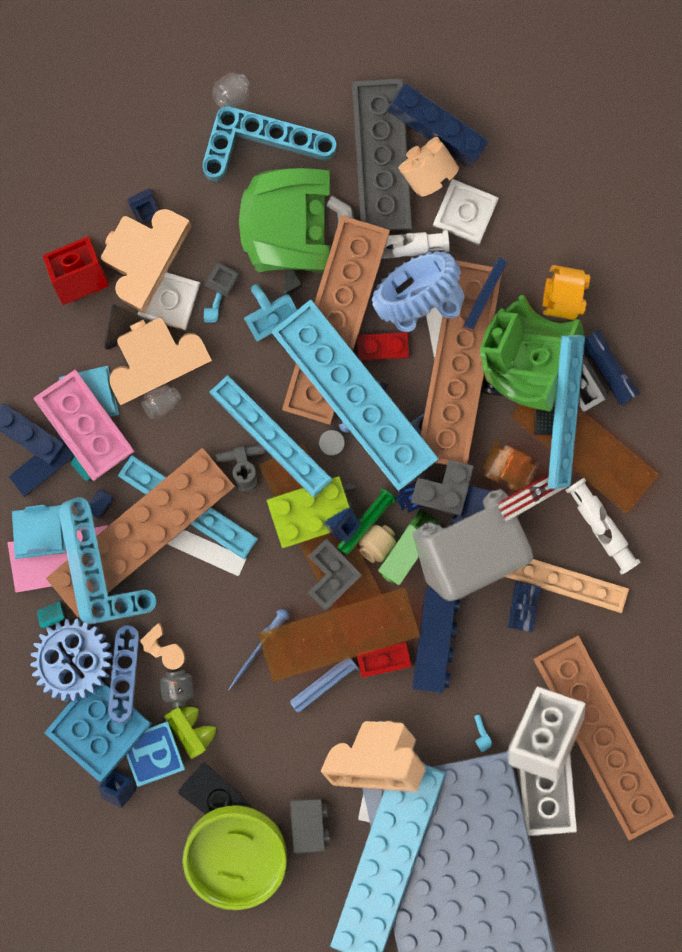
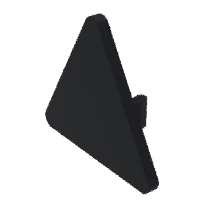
M117 304L112 305L104 348L109 350L118 346V337L131 331V325L141 320H144L145 323L151 320Z

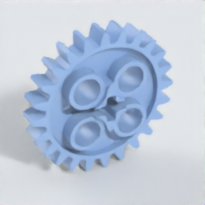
M65 619L64 626L57 622L55 623L56 630L47 627L49 635H39L43 642L41 644L34 643V646L39 650L38 652L31 653V656L37 658V661L31 663L30 666L38 669L32 676L36 678L41 677L37 685L40 687L45 686L44 693L50 694L53 691L52 697L55 699L61 696L62 701L67 702L71 696L72 701L78 702L79 694L84 699H88L87 691L96 694V684L104 687L100 679L102 677H110L104 671L105 668L113 667V665L107 663V659L112 658L113 654L106 652L111 645L109 643H102L106 639V635H98L99 628L94 626L90 629L91 624L84 623L82 625L79 619H76L74 624H72L71 620ZM74 637H78V646L71 649V640ZM60 642H62L63 647L65 648V651H66L69 655L74 656V658H73L72 660H73V662L75 663V665H76V666L83 672V674L85 675V677H84L83 679L81 678L80 673L78 672L77 668L69 664V663L71 662V660H70V658L66 655V653H65L64 651H62L61 648L59 647V643H60ZM55 652H58V661L54 664H51V655ZM88 657H92V666L88 669H85V660ZM72 672V681L69 684H65V675Z

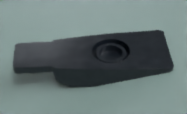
M202 762L178 790L180 796L204 814L226 806H243L254 809L234 787L206 762Z

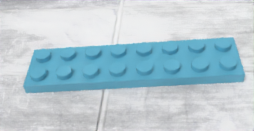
M311 299L271 331L398 491L439 459Z
M424 764L425 772L417 792L384 790L330 947L342 952H384L446 772Z

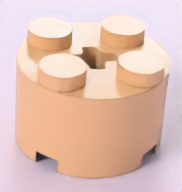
M438 137L431 139L422 148L415 146L406 153L408 159L398 167L412 189L420 196H427L443 187L440 182L446 177L450 181L459 170L456 161Z

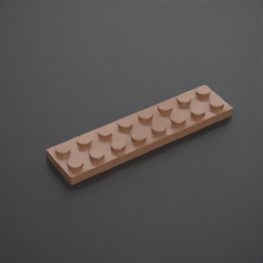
M341 215L316 296L315 305L353 351L390 230ZM296 363L282 410L331 425L335 411Z
M457 260L455 261L461 271L459 275L460 280L457 282L462 288L465 297L457 317L446 318L442 316L420 435L439 458L435 463L447 465L448 460L464 464L468 463L484 375L480 356L481 344L485 331L495 315L501 282L500 276L472 332L464 329L463 325L493 267Z
M203 448L96 536L107 594L235 488ZM83 555L82 563L84 566H87V558ZM67 560L46 579L79 618L69 562ZM87 581V589L91 592L92 584L90 581Z
M577 635L533 658L549 691L585 703V718L575 740L627 839L630 841L673 818L674 815L580 637Z

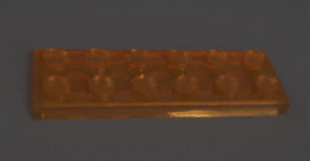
M520 404L510 417L551 451L552 436L534 435L535 408ZM578 407L572 469L627 514L659 474Z
M405 587L258 633L273 682L420 637Z

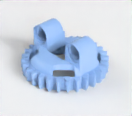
M439 251L434 253L428 252L426 255L420 254L418 258L414 259L412 257L409 262H403L402 266L395 267L396 270L388 273V277L381 280L382 284L377 285V290L373 293V306L380 318L386 322L391 320L399 330L404 332L414 330L418 318L429 314L430 310L434 307L446 318L457 317L465 297L462 288L457 282L460 280L459 275L461 274L459 265L450 254H446V252L440 253ZM412 277L414 280L413 284L402 293L397 294L395 289Z

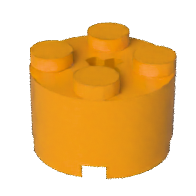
M552 265L549 272H554L552 279L547 278L543 306L547 307V309L543 311V314L575 320L579 314H584L586 300L583 299L584 289H588L590 275L585 274L584 270Z

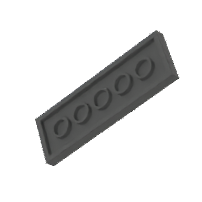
M402 79L352 82L360 220L390 231L412 230L409 183L398 168L400 164L407 160L405 123L386 111L398 90L403 86Z

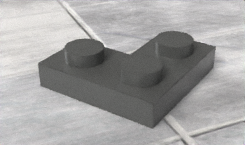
M448 460L442 484L417 478L411 503L461 516L474 466Z
M327 539L308 556L326 574L308 594L326 611L362 575Z

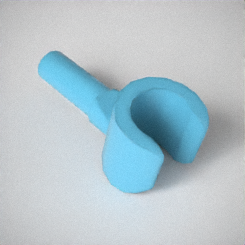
M217 292L213 308H204V322L215 323L218 321L219 304L222 294Z
M476 715L474 718L482 737L475 740L481 752H484L491 747L492 742L484 729L481 716Z

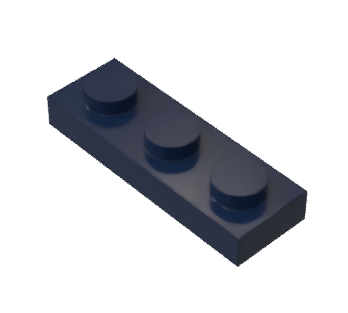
M3 403L0 407V432L52 466L66 445Z

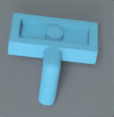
M255 284L251 287V292L261 308L244 317V320L256 341H259L272 334L271 331L296 312L297 309L288 293L270 303L262 288Z

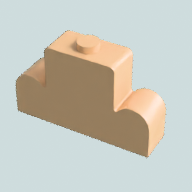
M167 209L159 210L153 215L152 229L124 216L115 232L111 231L105 242L107 247L101 256L106 266L125 275L117 281L115 287L121 301L142 313H145L164 278L163 276L168 271L192 227L188 219Z
M158 317L148 323L141 320L130 326L131 331L118 337L117 342L129 368L126 366L116 367L110 374L109 382L119 404L122 405L212 360L202 339L195 333L184 334L179 339V343L176 344L162 317Z
M366 721L362 724L352 748L345 743H341L330 750L321 773L333 786L417 792L425 772V766L412 751L416 739L404 724L391 721Z

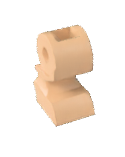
M158 623L140 642L144 646V651L152 654L155 658L162 656L165 667L172 670L178 669L185 663L184 650L177 643L165 647L158 644V639L164 635L163 627Z

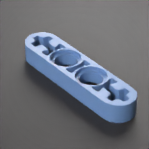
M129 625L119 628L115 638L108 712L112 722L118 725L128 723L133 713L139 634L133 626ZM129 632L134 639H130L129 650H125V642L121 637H125L126 633ZM124 656L130 657L133 661L132 665L127 669L120 668L118 665L119 659ZM120 681L128 682L130 684L129 691L124 694L118 693L116 691L117 683ZM114 698L123 700V708L127 714H123L122 718H118L117 714L113 713L119 709V700L114 701Z

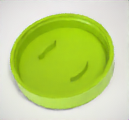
M243 806L218 808L199 819L187 837L183 854L185 876L194 892L211 905L228 910L252 908L270 898L280 886L286 869V844L279 828L263 813Z

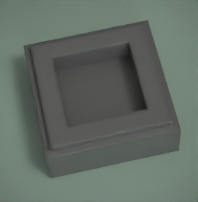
M217 262L206 280L205 286L227 297L239 278V273Z

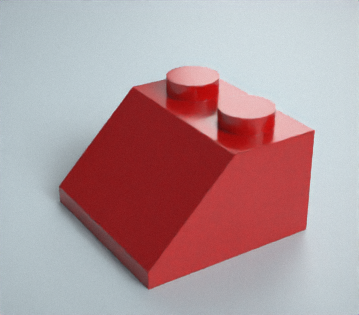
M89 236L42 255L51 283L62 305L75 302L79 298L99 292L109 286Z

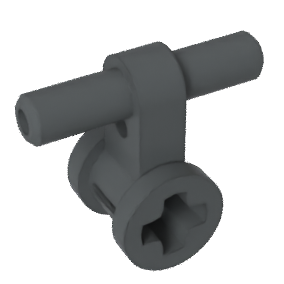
M261 445L246 448L239 446L234 447L232 451L218 453L215 457L218 464L237 460V465L233 469L236 486L243 492H250L256 488L258 478L254 466L248 462L247 458L266 454V450ZM248 474V478L243 479V475Z

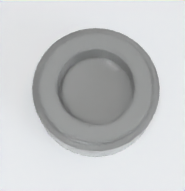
M335 430L324 432L319 440L320 449L329 456L339 454L344 448L343 436Z

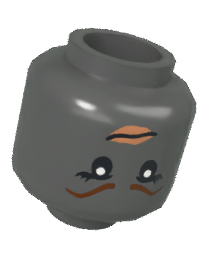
M185 669L165 671V675L160 679L162 699L164 702L171 703L172 707L186 706L187 701L191 700L195 695L192 675L186 673Z

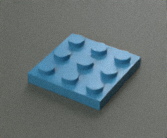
M102 681L104 687L96 684V694L87 691L88 699L82 698L79 694L78 702L71 700L45 731V734L100 783L106 780L152 724L135 708H133L132 717L128 723L118 725L112 722L108 712L111 687L104 681ZM114 698V701L119 700V709L113 713H116L118 718H122L123 714H127L123 708V700Z

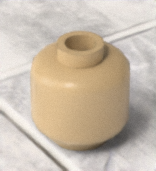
M373 525L359 541V551L362 556L372 563L385 561L396 545L394 531L386 525H383V527Z

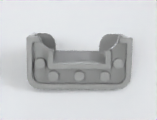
M501 489L490 492L484 498V510L446 529L433 523H427L412 532L426 583L444 599H460L532 562V549L518 517L516 516L506 522L498 507V503L508 497Z

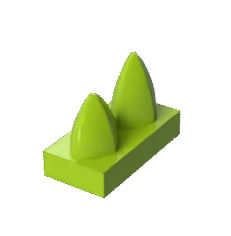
M190 706L177 707L165 715L164 718L168 721L174 734L192 759L206 750L205 748L213 740L217 728L202 726L192 729L197 720L199 709Z

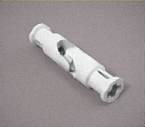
M448 230L437 234L421 232L388 236L382 259L418 256L420 254L426 255L428 252L445 251L447 253L449 252ZM393 244V249L386 248L387 246Z
M582 478L565 491L572 495L578 504L577 509L587 523L591 525L594 534L609 557L613 556L621 568L619 572L622 575L637 566L640 560L635 559L627 547L628 542L613 520L607 515L598 497L592 495L585 484V478ZM606 530H611L612 539L603 535Z

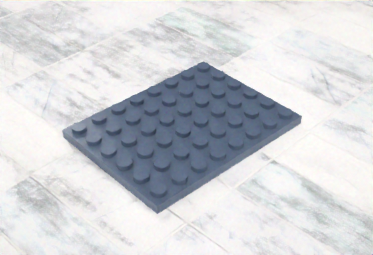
M509 751L432 766L435 769L446 772L393 924L398 952H555L515 770L512 765H509ZM362 788L372 828L385 789Z

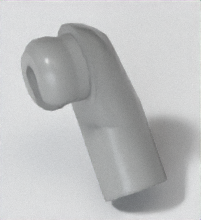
M334 196L330 198L326 207L337 213L338 224L341 215L354 219L351 206Z

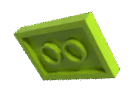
M339 476L332 478V482L315 498L304 488L267 500L282 549L329 534V530L323 523L342 510L349 508Z

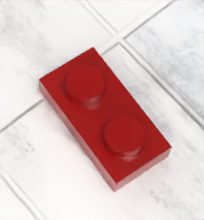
M407 332L358 335V358L360 361L409 358Z
M406 642L356 653L362 678L411 667Z

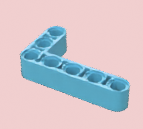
M226 106L221 108L216 115L203 161V170L209 180L215 182L222 180L227 172L236 137L326 161L334 157L336 141L332 135ZM226 115H232L235 121L232 125L228 126L221 122L222 118ZM249 122L259 124V128L255 132H249L245 128ZM275 128H279L284 132L283 136L279 139H274L270 136V132ZM304 135L308 138V141L305 145L299 146L294 143L295 137ZM219 139H225L228 141V145L225 149L219 150L215 147V142ZM321 142H329L332 145V149L329 152H321L318 146ZM212 163L221 165V170L216 174L208 171V167Z
M75 498L63 502L59 508V516L80 619L84 623L94 624L152 611L156 605V598L149 590L108 597L90 505L83 498ZM72 505L78 510L77 516L72 512ZM78 530L82 533V541L77 538ZM83 555L87 558V566H84L82 563ZM87 581H90L92 584L91 592L87 589ZM139 597H140V598L142 599V601H143V606H142V608H141V607L139 606V604H138V598H139ZM116 601L120 604L119 613L115 609ZM93 606H95L97 609L96 617H94L92 614Z

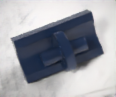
M521 583L514 584L507 628L533 632L540 593L539 586Z

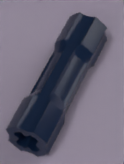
M597 330L584 339V350L596 364L620 406L640 394L610 351L609 345L600 331Z

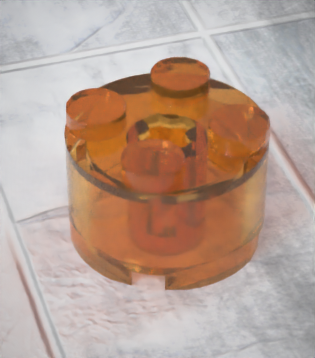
M496 440L482 467L486 470L484 475L497 482L500 478L508 481L507 487L517 492L531 485L541 462L537 460L533 464L530 462L531 456L509 445H506L503 449L499 447L500 441Z

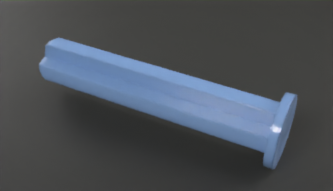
M347 653L345 654L346 658L290 701L295 711L301 712L353 670H359L356 663Z

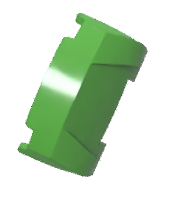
M307 168L275 169L261 172L252 178L248 189L244 191L241 199L239 228L243 251L248 253L256 271L292 269L315 273L324 272L330 254V245H324V197L330 195V170Z
M520 295L518 297L519 301L511 304L506 310L501 308L495 314L485 331L480 350L483 371L487 381L508 399L527 407L551 411L556 400L562 336H583L584 330L579 319L558 323L541 317L531 308L525 295Z

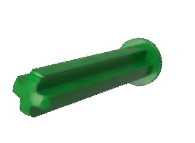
M383 488L379 490L380 496L359 519L362 523L360 528L347 543L341 541L337 546L340 552L348 555L391 503L395 504L397 502L390 492Z

